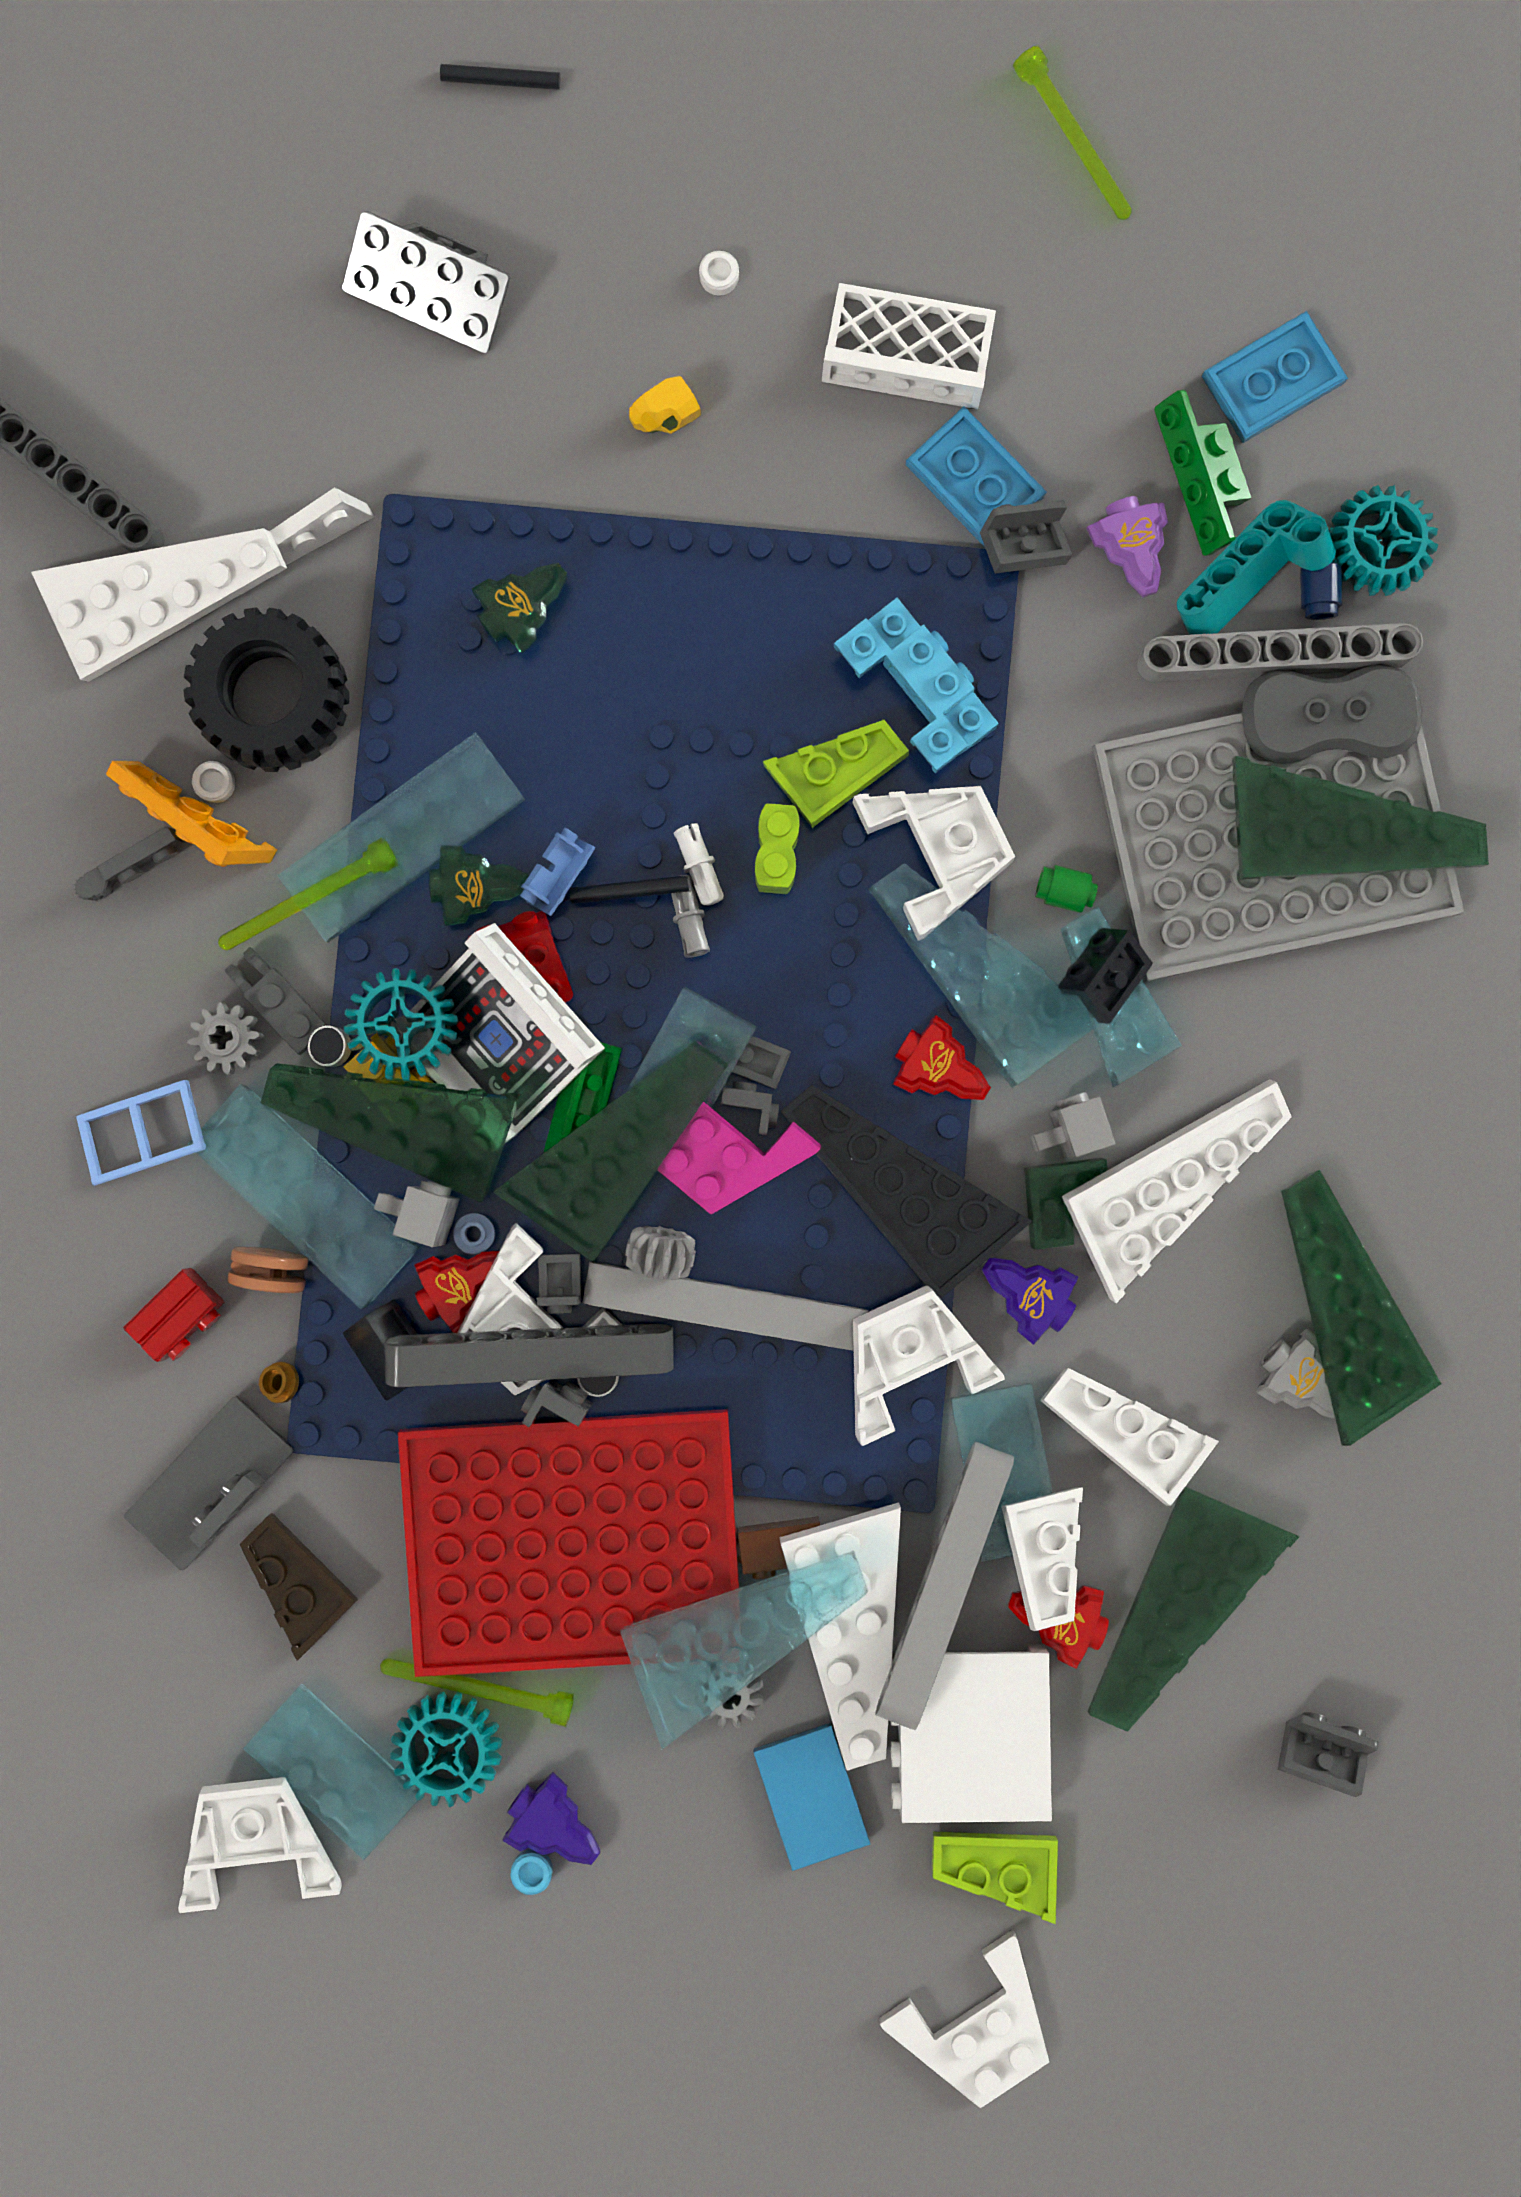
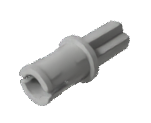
M692 878V890L690 892L671 893L676 912L673 922L678 924L684 956L687 958L701 956L710 952L702 921L705 913L704 910H699Z

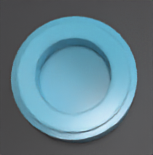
M532 1849L525 1850L513 1862L510 1873L511 1881L514 1887L523 1894L535 1895L541 1893L551 1881L553 1865L547 1854L542 1856Z

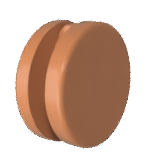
M235 1247L232 1249L230 1258L233 1261L231 1263L232 1270H229L227 1279L231 1285L274 1293H300L304 1291L306 1280L298 1276L288 1275L287 1270H306L309 1261L307 1256L285 1250L261 1247Z

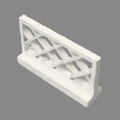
M839 283L828 344L825 351L822 382L978 409L984 387L996 310ZM844 299L862 301L868 310L852 319L843 307ZM890 306L902 309L907 317L891 325L882 314V311ZM929 313L938 314L946 324L931 333L921 318ZM874 317L884 331L869 340L859 328V325ZM841 319L845 323L842 326H840ZM968 320L985 323L984 332L972 339L967 336L960 325ZM913 324L923 338L908 347L898 332ZM850 331L861 344L854 350L836 347L837 339ZM952 331L963 345L947 353L937 339ZM890 338L901 352L893 357L880 355L875 347ZM982 343L981 351H979L976 346ZM930 345L940 359L932 364L922 363L914 354ZM969 352L978 363L977 372L959 369L954 360Z

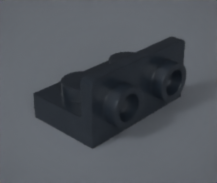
M1101 928L1090 938L1087 947L1076 962L1068 968L1065 977L1058 985V989L1062 994L1077 995L1098 1023L1110 1024L1150 969L1153 962L1129 930Z

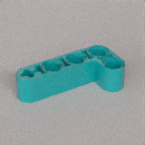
M1287 500L1276 501L1267 506L1179 596L1176 605L1188 635L1218 633L1288 561L1310 571L1320 570L1328 566L1335 558L1336 551L1326 520Z

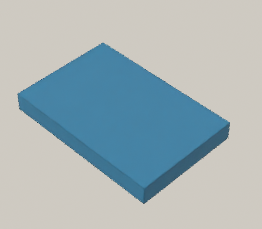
M1307 311L1205 370L1201 376L1242 443L1343 385L1348 379Z
M965 406L919 447L905 463L915 476L983 546L984 543L980 531L993 509L1005 504L1012 506L1033 504L1042 500L1047 493Z
M831 1723L753 1749L792 1871L871 1845Z

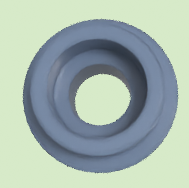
M478 1213L467 1214L460 1218L454 1227V1241L463 1252L479 1254L488 1250L493 1244L495 1229L492 1222L486 1216ZM471 1226H476L481 1231V1237L476 1242H472L467 1238V1230Z

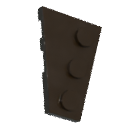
M273 1513L269 1514L239 1544L260 1588L265 1590L275 1611L274 1616L280 1628L283 1627L292 1645L291 1651L296 1661L358 1600Z

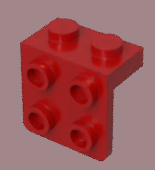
M534 911L523 912L515 916L512 921L499 925V929L564 1002L570 1001L573 997V990L554 943L546 913L543 911L536 913ZM489 925L483 926V927L477 929L476 931H478V930H480V929H483V928H485V927H487V926H489Z

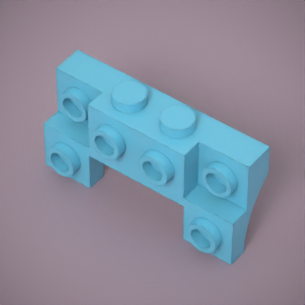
M895 598L869 620L865 618L834 643L836 651H840L856 671L855 674L858 678L884 660V667L930 723L913 736L910 743L916 746L932 766L931 769L934 773L976 745L997 728L999 723L973 692L975 689L972 685L974 678L967 667L961 662L955 664L946 653L949 648L942 636L935 630L930 633L925 625L920 626L898 598Z

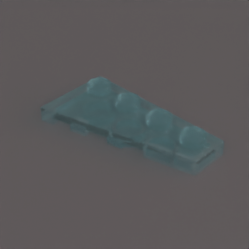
M1098 907L1060 929L1072 964L1076 962L1087 947L1090 938L1099 929H1111ZM1143 980L1140 981L1110 1024L1098 1023L1087 1009L1112 1087L1119 1085L1182 1046Z

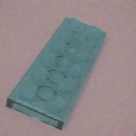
M475 732L277 876L324 941L329 943L517 807L525 799Z
M240 1084L201 1128L206 1149L196 1153L360 1309H365L420 1248L411 1240L392 1235L395 1224L381 1211L375 1210V1205L247 1085ZM191 1140L187 1145H192L193 1141Z

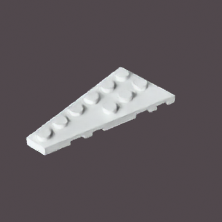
M262 528L43 569L31 573L80 680L90 682L287 569V566L271 532Z
M1270 1079L1062 1196L1111 1301L1117 1303L1126 1294L1123 1290L1137 1275L1142 1277L1152 1266L1150 1264L1151 1260L1166 1245L1171 1246L1214 1200L1212 1196L1225 1182L1230 1183L1240 1173L1237 1169L1253 1152H1259L1289 1121L1292 1116L1277 1082Z
M899 1502L779 1537L846 1771L886 1759L888 1720L876 1716L875 1711L892 1664L901 1513Z

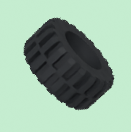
M257 607L244 609L245 617L239 619L234 613H231L222 618L224 626L216 630L211 625L203 633L208 638L203 646L195 643L190 653L196 659L194 666L186 665L184 678L190 683V687L183 689L185 702L192 707L189 716L193 724L202 731L201 735L222 754L232 761H237L243 767L252 770L260 767L265 772H278L279 766H285L287 769L293 770L301 767L300 760L305 757L314 761L322 755L318 748L324 742L329 746L333 744L337 738L333 730L336 725L344 726L347 714L343 711V705L349 704V690L344 684L348 679L345 669L338 660L339 657L313 626L310 627L304 619L293 613L286 616L281 609L268 608L266 614H262ZM281 657L289 659L299 668L303 679L302 692L296 706L287 716L272 724L251 725L243 721L236 713L233 703L234 689L241 674L250 665L265 658Z

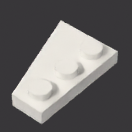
M1076 1487L1001 1506L1030 1630L1037 1631L1074 1621L1078 1571L1075 1568L1076 1542L1080 1540L1078 1512L1079 1502H1082L1083 1487Z

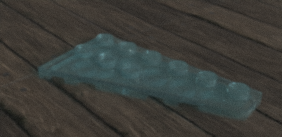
M854 1551L624 1626L620 1630L661 1749H664L867 1594L868 1588Z

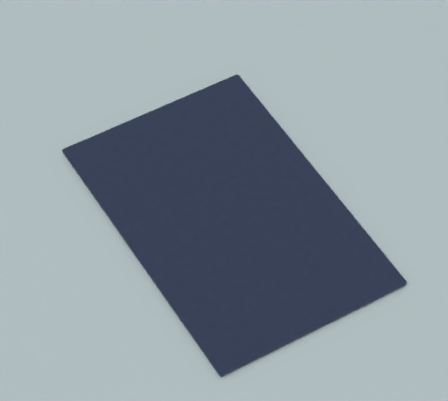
M388 494L385 496L330 1026L344 1030V1026L357 1023V1021L345 1016V1010L350 1008L359 1010L360 1006L351 1000V996L353 993L359 994L363 998L368 995L361 986L364 981L369 982L373 989L379 986L376 980L377 973L382 972L386 982L393 981L392 969L398 968L401 980L406 981L407 973L410 969H413L417 972L416 984H419L426 975L432 977L431 989L469 949L465 942L468 940V936L472 935L477 929L494 923L497 926L508 923L515 916L523 912L534 911L536 913L541 911L520 897L524 890L521 886L525 883L537 863L548 869L551 863L543 858L542 855L555 837L556 832L561 834L564 827L575 833L579 839L595 847V850L587 860L586 866L570 887L572 888L675 877L679 875L690 876V873L684 872L683 868L686 863L673 833L687 825L691 829L690 825L697 823L709 856H713L715 859L712 866L724 896L718 903L709 906L702 905L695 889L699 910H704L705 913L702 921L710 952L692 958L684 956L678 924L673 922L676 912L671 894L572 904L569 888L563 901L558 905L552 916L546 914L554 943L573 990L572 999L565 1003L599 1042L622 1048L591 1166L544 1154L558 1095L514 1138L494 1149L488 1141L479 1135L477 1128L465 1114L452 1104L450 1097L435 1080H433L434 1084L429 1088L436 1094V1097L401 1128H397L343 1067L364 1047L358 1050H351L349 1058L340 1066H325L306 1251L309 1261L308 1268L304 1270L306 1282L305 1289L302 1291L295 1369L299 1376V1386L296 1394L291 1399L287 1442L294 1448L293 1453L400 1463L398 1431L400 1429L523 1422L527 1413L521 1411V1408L536 1385L517 1395L511 1393L501 1382L415 1386L406 1388L386 1401L343 1335L345 1330L364 1316L393 1299L397 1301L418 1335L452 1333L441 1317L430 1321L421 1309L415 1292L422 1289L423 1286L414 1265L432 1256L442 1261L454 1255H459L466 1259L478 1255L463 1252L454 1241V1227L458 1220L467 1214H482L494 1226V1242L485 1252L500 1251L512 1226L517 1223L543 1248L541 1255L581 1254L582 1301L589 1262L628 1268L626 1266L627 1256H625L628 1239H630L633 1229L646 1225L651 1227L661 1226L668 1229L673 1228L675 1231L685 1232L695 1240V1260L689 1276L685 1278L866 1309L868 1312L925 1286L816 1154L713 1214H709L649 1164L648 1160L690 1055V1052L671 1045L674 1036L685 1037L692 1040L693 1043L699 1042L705 1047L710 1035L709 1032L685 1025L681 1021L685 1012L711 1023H715V1021L791 1051L776 1090L724 1069L700 1097L702 1101L763 1152H767L790 1125L780 1111L808 1087L813 1085L899 1140L964 1178L971 1099H960L948 1091L932 1095L918 1089L911 1094L893 1085L903 1062L895 1058V1055L911 1029L921 1034L929 1025L930 1020L937 1015L953 1027L952 1037L964 1046L966 1060L973 1065L975 1064L991 881L924 939L918 941L903 910L904 903L940 888L907 820H902L867 834L853 805L852 798L813 828L797 809L799 815V834L794 849L796 871L793 886L788 894L759 892L755 880V862L758 851L761 848L758 836L761 811L766 803L795 806L764 767L763 761L774 757L778 759L796 753L800 748L809 745L816 746L837 739L838 735L885 720L907 747L909 756L857 795L869 794V797L887 796L889 792L904 791L905 794L928 793L929 789L981 786L997 818L1019 571L995 574L987 551L982 548L401 494ZM510 582L526 594L533 608L532 611L529 610L524 596L512 588L509 584ZM508 586L523 598L530 614L527 615L524 612H520L519 617L508 616L509 613L520 609L497 602L495 599L496 592L499 589L504 590L505 594L501 595L499 592L497 598L503 603L514 605L506 588ZM511 592V596L514 602L520 608L524 609L523 602L521 601L520 603H517L515 599L518 596L515 593ZM895 598L901 601L920 626L925 625L930 633L935 630L942 636L949 648L946 653L955 664L961 662L967 667L974 678L972 685L975 689L973 692L999 723L997 728L984 739L957 756L936 773L931 769L932 766L917 747L910 743L911 738L930 723L884 667V660L858 678L855 674L856 671L840 651L837 652L834 648V643L865 618L869 620ZM464 870L467 872V877H463V873L458 874V881L467 893L471 872L474 874L478 886L475 907H472L470 901L463 903L455 897L459 895L469 898L455 880L456 873ZM476 871H479V877L483 886L480 906H477L480 886L476 878ZM472 878L469 889L471 899L473 900L476 893H472L471 888L476 886ZM405 993L407 1009L410 1011L422 998ZM392 995L382 999L373 1008L368 1021H374V1018L384 1016L389 1012ZM399 1006V1017H401L403 1013ZM368 1034L370 1043L372 1042V1040H371L370 1038H371L374 1034ZM349 1035L350 1040L358 1037V1035ZM733 1081L757 1084L756 1092L772 1094L771 1103L779 1104L776 1128L768 1127L767 1136L759 1135L762 1111L721 1105L723 1087L732 1088ZM421 1181H432L451 1187L450 1195L460 1198L446 1244L430 1247L392 1235L398 1216L374 1209L378 1194L386 1193L404 1199L407 1187L420 1186ZM476 1226L469 1227L467 1238L472 1242L478 1241L481 1237L480 1229ZM538 1258L514 1280L536 1302L537 1297H539ZM954 1288L940 1299L951 1313L953 1309ZM581 1303L579 1305H572V1313L549 1314L563 1328L583 1327L602 1307ZM541 1306L547 1312V1306ZM605 1308L622 1325L658 1323L672 1326L674 1369L661 1374L619 1376L617 1386L609 1394L601 1397L587 1396L586 1399L592 1402L593 1405L585 1418L728 1409L734 1495L867 1508H881L899 1502L901 1511L930 1513L934 1510L948 1364L884 1393L883 1399L895 1431L862 1446L855 1435L853 1350ZM577 1378L552 1379L562 1386L570 1382L580 1387ZM545 1380L539 1383V1385L543 1387L549 1380ZM544 1407L536 1421L564 1418Z

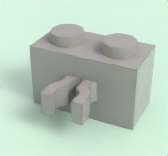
M1086 1092L1057 1101L1059 1109L1049 1112L1054 1128L1030 1136L1035 1151L1060 1144L1064 1158L1078 1157L1116 1144L1101 1098L1088 1099Z
M421 1181L420 1186L407 1187L404 1199L386 1193H379L374 1209L398 1216L392 1235L430 1247H437L446 1244L460 1198L450 1195L451 1187L432 1181Z

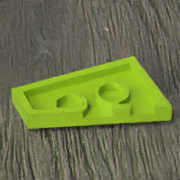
M882 720L838 735L837 739L816 746L809 745L800 748L798 752L778 759L774 757L765 760L763 765L813 828L908 757L909 750L887 722Z
M933 1831V1879L979 1896H988L1004 1902L1010 1908L1021 1911V1909L1041 1916L1042 1920L1056 1924L1058 1840L1056 1836Z

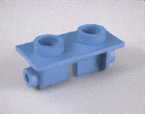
M565 827L561 834L556 832L555 837L542 855L543 858L551 863L548 869L537 863L525 883L521 886L524 890L520 897L526 900L528 904L552 916L558 905L563 901L565 894L580 871L586 866L587 860L595 850L594 846L579 839L575 833Z

